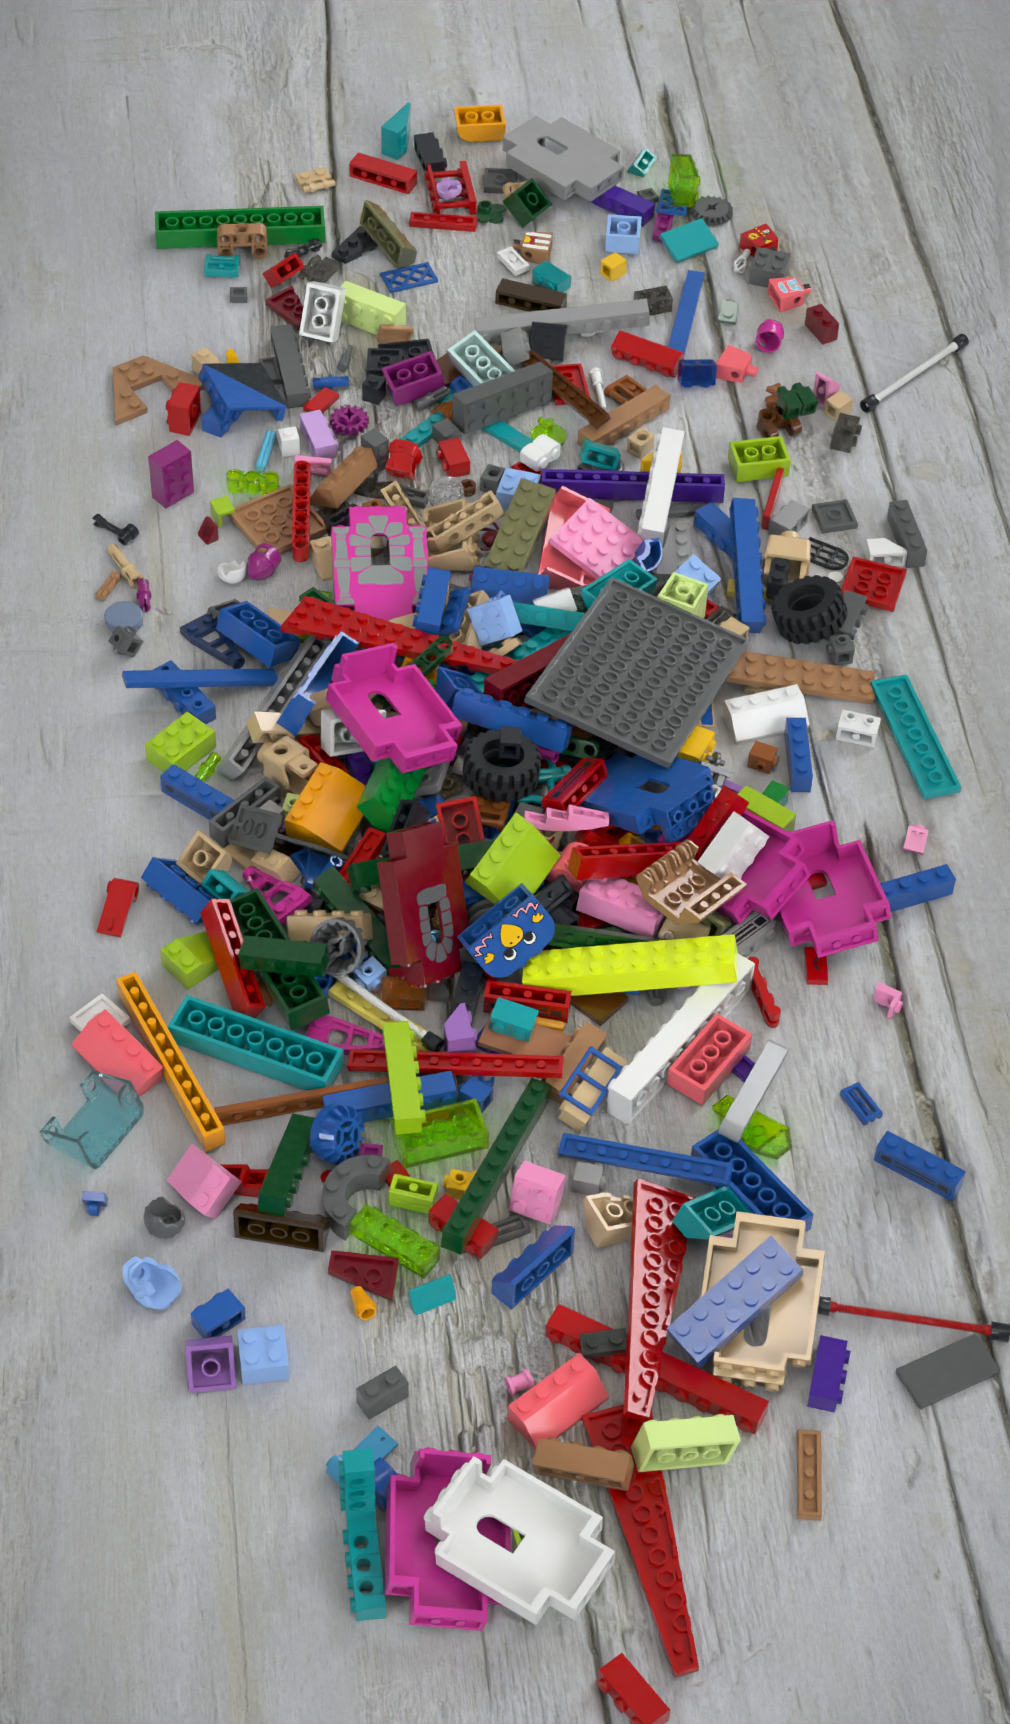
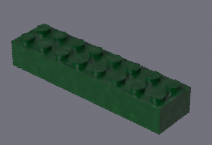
M258 888L230 900L243 939L246 935L290 940ZM255 970L291 1031L330 1014L327 997L314 977Z

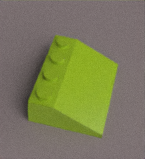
M515 813L465 883L493 904H497L521 883L534 894L561 855L533 824L518 813Z

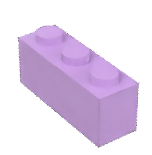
M321 410L300 414V428L313 457L337 458L339 445L337 439L333 438L332 428L328 427L327 417L323 416Z

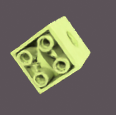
M673 572L658 598L704 619L709 584Z

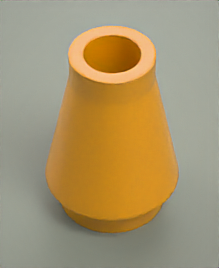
M361 1286L354 1287L350 1291L355 1315L363 1321L370 1320L376 1315L377 1305Z

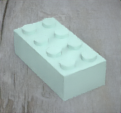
M476 330L448 349L449 362L473 386L515 371Z

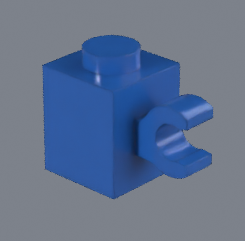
M471 1076L458 1089L459 1103L481 1115L493 1101L492 1087L495 1083V1077L485 1081V1076H478V1079Z

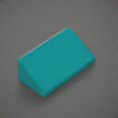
M644 148L627 172L644 177L657 157Z
M451 1274L408 1291V1303L415 1315L456 1300V1292Z

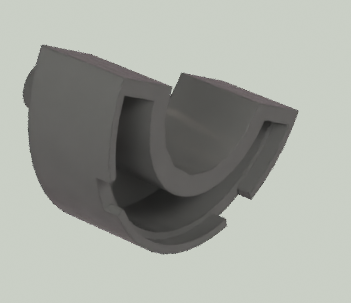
M377 1155L352 1157L337 1165L327 1176L322 1190L324 1215L329 1218V1228L341 1239L346 1241L357 1225L356 1209L349 1205V1198L355 1192L362 1189L380 1191L386 1182V1177L391 1172L390 1159Z

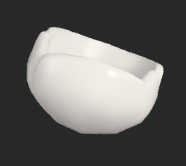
M235 560L230 564H219L217 575L223 582L228 584L239 583L246 575L247 565L244 561L241 562V565H238Z

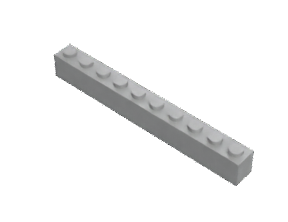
M647 299L474 318L475 330L489 344L502 342L501 334L518 326L521 327L523 332L526 331L530 339L532 322L567 325L566 335L650 326Z
M309 635L255 712L283 713L300 686L307 680V675L331 641L326 637L320 640L316 639V635ZM247 725L217 767L231 781L245 771L263 744L253 743Z

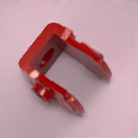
M394 439L393 442H389L390 458L386 463L385 470L389 476L414 481L415 470L423 458L421 450L417 444L411 441Z

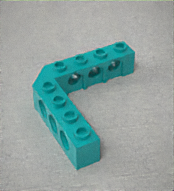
M372 1448L342 1451L343 1461H338L340 1509L345 1511L347 1529L342 1530L343 1544H348L349 1552H345L346 1567H351V1574L347 1575L348 1590L353 1589L354 1597L349 1598L351 1613L356 1612V1621L386 1618V1603L376 1524ZM360 1544H363V1545H366L367 1547H365V1548H363V1549H359V1548H357L356 1546H357V1545H360ZM360 1567L369 1568L367 1571H360L358 1569ZM365 1589L372 1591L369 1594L361 1593V1591Z

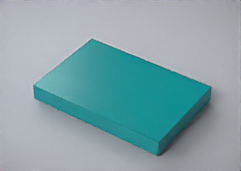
M703 218L664 232L659 237L676 263L719 246L718 241Z

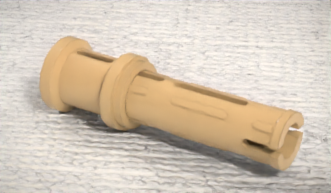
M110 544L107 547L108 554L111 555L112 559L121 569V575L128 580L129 586L137 588V581L143 578L144 582V576L137 572L135 564L128 561L117 544Z

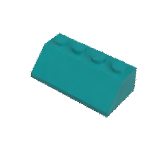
M628 559L581 589L580 593L588 610L611 577L651 595L654 593L658 579L631 559Z

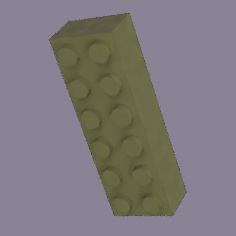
M523 478L520 479L484 568L517 572L526 571L554 504L556 489Z

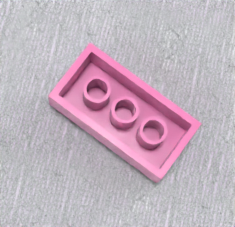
M620 878L589 879L580 890L576 908L580 912L634 934L647 937H655L667 918L643 899L638 885Z

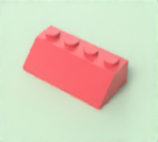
M106 1009L91 1019L72 1043V1047L128 1104H131L162 1080L163 1066Z
M578 1353L508 1405L507 1420L536 1450L539 1438L547 1439L552 1437L557 1439L582 1420V1415L591 1413L609 1399V1395L595 1368Z

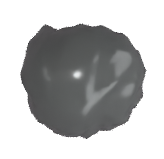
M157 1197L156 1200H152L145 1207L143 1219L150 1235L165 1239L172 1238L185 1225L184 1212L175 1204L169 1203L164 1197Z

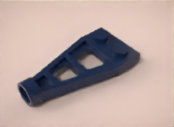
M206 613L179 627L180 633L191 644L231 666L233 669H240L245 664V658L238 652L233 641L216 629L218 618L214 619L212 617L213 614L209 615ZM214 631L219 635V638L210 643L202 639V637ZM226 644L229 648L222 653L216 650L217 647Z

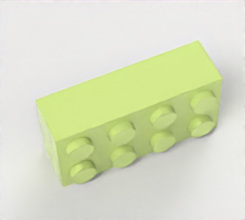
M348 281L341 285L342 288H346L341 322L377 335L380 324L406 325L405 303Z
M717 1414L713 1417L704 1418L695 1416L690 1419L681 1420L679 1418H672L668 1421L649 1420L643 1423L631 1449L638 1472L727 1464L741 1440L734 1416Z

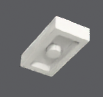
M512 247L497 252V258L515 276L529 271L530 265Z

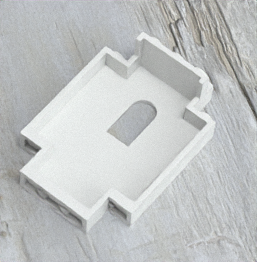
M473 1456L469 1463H464L460 1470H456L448 1487L442 1489L438 1496V1501L424 1515L425 1531L441 1540L434 1552L436 1554V1565L537 1625L549 1606L575 1621L615 1563V1551L595 1540L603 1527L602 1516L503 1459L499 1466L495 1465L490 1475L487 1476L482 1473V1461ZM493 1517L525 1536L513 1554L478 1532L477 1524L482 1518Z

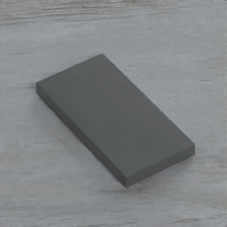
M976 1333L896 1369L897 1376L920 1410L1000 1373V1368Z

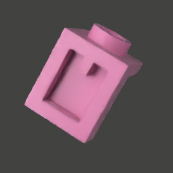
M921 825L909 826L903 850L923 855L929 830H926Z
M879 982L875 988L873 1001L882 1006L889 1007L887 1017L891 1019L894 1013H899L902 1008L903 1002L900 1001L902 992Z

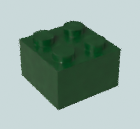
M533 178L502 201L522 228L553 205Z

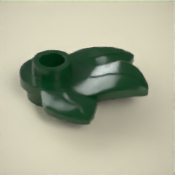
M483 200L477 206V219L483 224L489 221L494 224L502 223L503 216L501 213L506 211L507 208L501 204H492L490 201Z

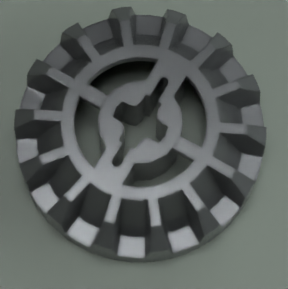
M344 917L325 920L314 929L311 935L310 942L327 944L330 959L325 973L328 975L343 976L352 973L355 969L362 966V959L367 956V951L364 950L367 939L362 938L361 933L363 930L362 928H357L353 920H345ZM341 930L347 931L346 933L341 934L340 936L336 934L338 931ZM354 938L356 939V942H357V950H356V953L353 951V945H354V944H353V939H354ZM349 953L353 956L350 959L340 958L342 955Z

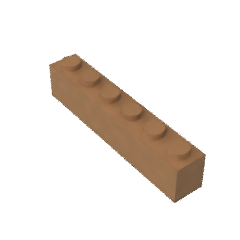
M654 385L610 411L608 414L611 419L600 428L596 429L591 424H588L578 430L577 444L581 447L584 439L607 446L616 442V440L628 435L631 431L666 412L670 408L671 395L659 386Z

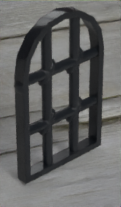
M809 537V541L821 545L819 548L811 544V548L817 550L816 553L810 552V555L813 557L810 558L811 563L830 570H840L847 566L849 556L843 549ZM825 546L827 548L835 550V552L833 553L827 551L823 547ZM820 551L831 555V558L828 559L820 556ZM838 552L842 553L845 557L838 555ZM816 557L825 560L827 564L815 560ZM834 557H837L842 560H845L846 562L844 564H841L834 561L833 559Z

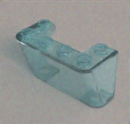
M92 1070L79 1085L87 1102L63 1129L57 1118L53 1116L40 1130V1134L47 1144L83 1164L97 1169L142 1118L144 1107L131 1081ZM93 1080V1081H94V1088H93V1090L90 1092V1091H89V1084H90V1082ZM54 1126L55 1132L49 1131Z

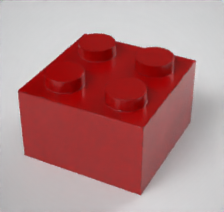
M179 382L177 387L173 389L170 400H167L165 409L168 411L167 424H169V432L186 436L191 435L202 413L200 386Z

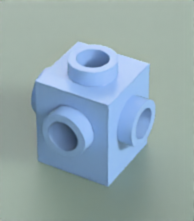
M373 956L363 962L362 966L353 972L354 981L368 992L377 991L383 982L387 980V970Z

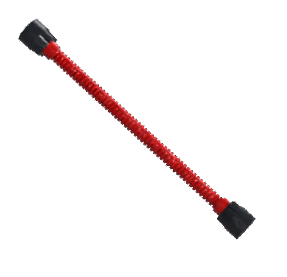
M820 1296L818 1314L829 1316V1312H844L845 1314L847 1312V1314L853 1313V1315L859 1314V1316L865 1315V1317L885 1318L892 1321L894 1319V1321L900 1320V1322L906 1321V1323L982 1333L985 1336H990V1340L1009 1342L1010 1324L991 1322V1325H979L961 1321L953 1322V1320L947 1321V1319L941 1320V1318L935 1319L914 1314H900V1312L894 1313V1311L885 1312V1310L867 1307L859 1308V1306L853 1307V1305H838V1303L831 1301L830 1297Z

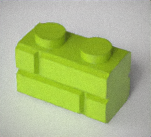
M394 1174L389 1189V1205L428 1214V1211L438 1199V1183Z

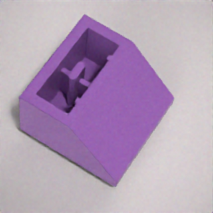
M460 1003L444 1023V1052L477 1053L475 1044L477 1034L475 1028H471L472 1015L471 1011H467L465 1003Z

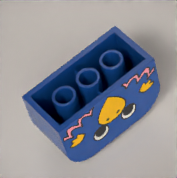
M521 883L459 934L457 938L486 973L493 977L502 978L523 968L530 958L540 954L553 938L555 925L552 917L525 885Z

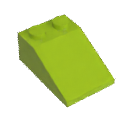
M206 931L177 938L160 949L162 966L187 990L219 970Z

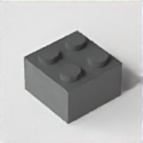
M758 247L750 268L749 284L768 288L769 279L785 278L789 270L791 253Z

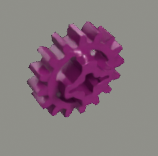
M347 405L346 408L340 406V410L334 409L335 413H331L330 425L332 430H336V434L341 432L342 436L346 434L349 437L352 434L359 436L358 432L364 433V429H368L369 416H367V411L363 412V408L357 409V405L353 406V408L350 405Z

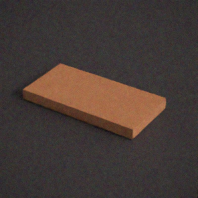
M491 1011L478 1041V1046L502 1054L562 1056L564 1053L561 1051L567 1041L572 1042L573 1037L536 1024L529 1042L516 1040L514 1037L499 1034L488 1029Z

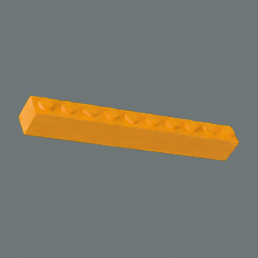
M135 971L117 978V990L122 1003L151 1055L163 1066V1077L204 1151L207 1152L226 1144L223 1125L138 974Z

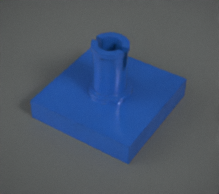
M310 852L307 856L304 887L312 890L315 878L332 865L340 872L345 863L339 857L336 858V856L329 858Z

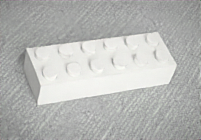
M663 427L662 434L658 433L652 467L637 535L641 536L642 540L659 538L661 544L663 542L685 431Z

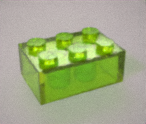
M671 154L668 187L674 206L694 207L695 201H698L697 186H700L701 181L700 176H698V169L695 168V161H693L691 154Z

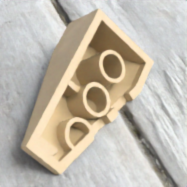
M331 536L309 541L310 559L323 582L332 580ZM373 536L370 540L371 559L383 553L385 545L380 536Z
M611 1193L585 1196L586 1230L597 1248L615 1245L631 1238L633 1199L630 1198V1195H623L622 1198L611 1197Z

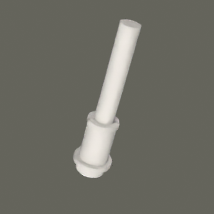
M595 367L590 370L589 377L592 379V386L596 389L598 404L606 411L603 393V372Z

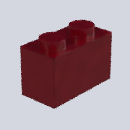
M822 304L807 308L804 325L823 345L837 340L839 323Z

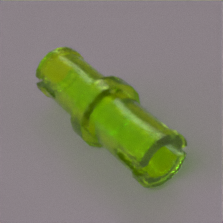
M211 752L206 761L200 764L199 771L195 777L205 782L208 777L214 774L215 767L221 761V756L216 752Z

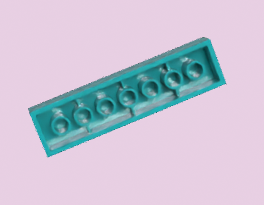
M189 995L185 996L167 1026L177 1045L307 1091L333 1086L344 1066V1049Z

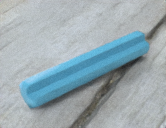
M268 430L265 434L256 462L257 471L263 472L266 469L276 438L274 431Z

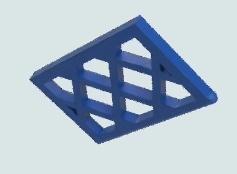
M662 189L656 212L686 217L691 193Z
M429 262L380 273L390 293L438 283V278ZM426 267L427 269L423 271L418 268ZM405 271H411L409 275L401 273ZM419 273L422 274L421 278L414 277L413 274ZM387 275H394L392 279L386 277ZM398 276L406 278L404 282L396 280ZM426 276L432 277V279L424 280ZM413 280L416 281V283L408 284V281ZM396 284L400 286L392 288L391 285Z

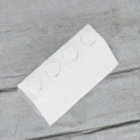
M797 684L724 700L722 717L736 744L783 734L786 718H806L807 728H809L805 699Z

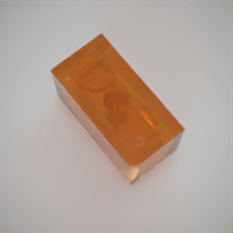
M383 977L382 1002L394 1010L425 1011V988H417V985H408L407 980H399V977Z

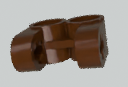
M776 405L774 411L768 408L759 411L756 428L763 438L778 437L777 428L786 429L791 436L802 432L801 422L798 418L784 420L782 408Z

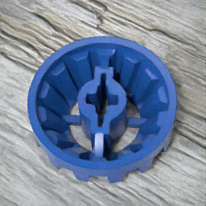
M332 1103L321 1109L315 1117L310 1132V1144L314 1155L320 1161L339 1165L343 1161L354 1157L353 1154H357L361 1150L358 1144L359 1142H364V1138L360 1135L361 1132L365 1131V1127L361 1124L363 1120L355 1108Z

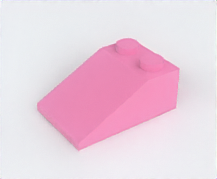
M194 1144L190 1145L167 1179L189 1204L204 1216L215 1219L241 1183L238 1178Z

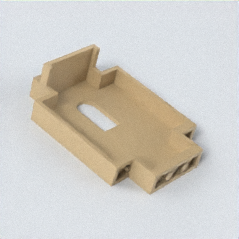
M736 1212L733 1238L710 1235L701 1297L770 1235L803 1269V1276L772 1303L765 1343L759 1347L748 1345L744 1339V1328L720 1351L714 1353V1376L731 1384L732 1382L741 1383V1386L744 1388L754 1389L755 1386H762L766 1391L778 1392L779 1389L784 1390L787 1362H791L792 1366L800 1368L811 1365L825 1251L803 1248L806 1229L805 1221Z

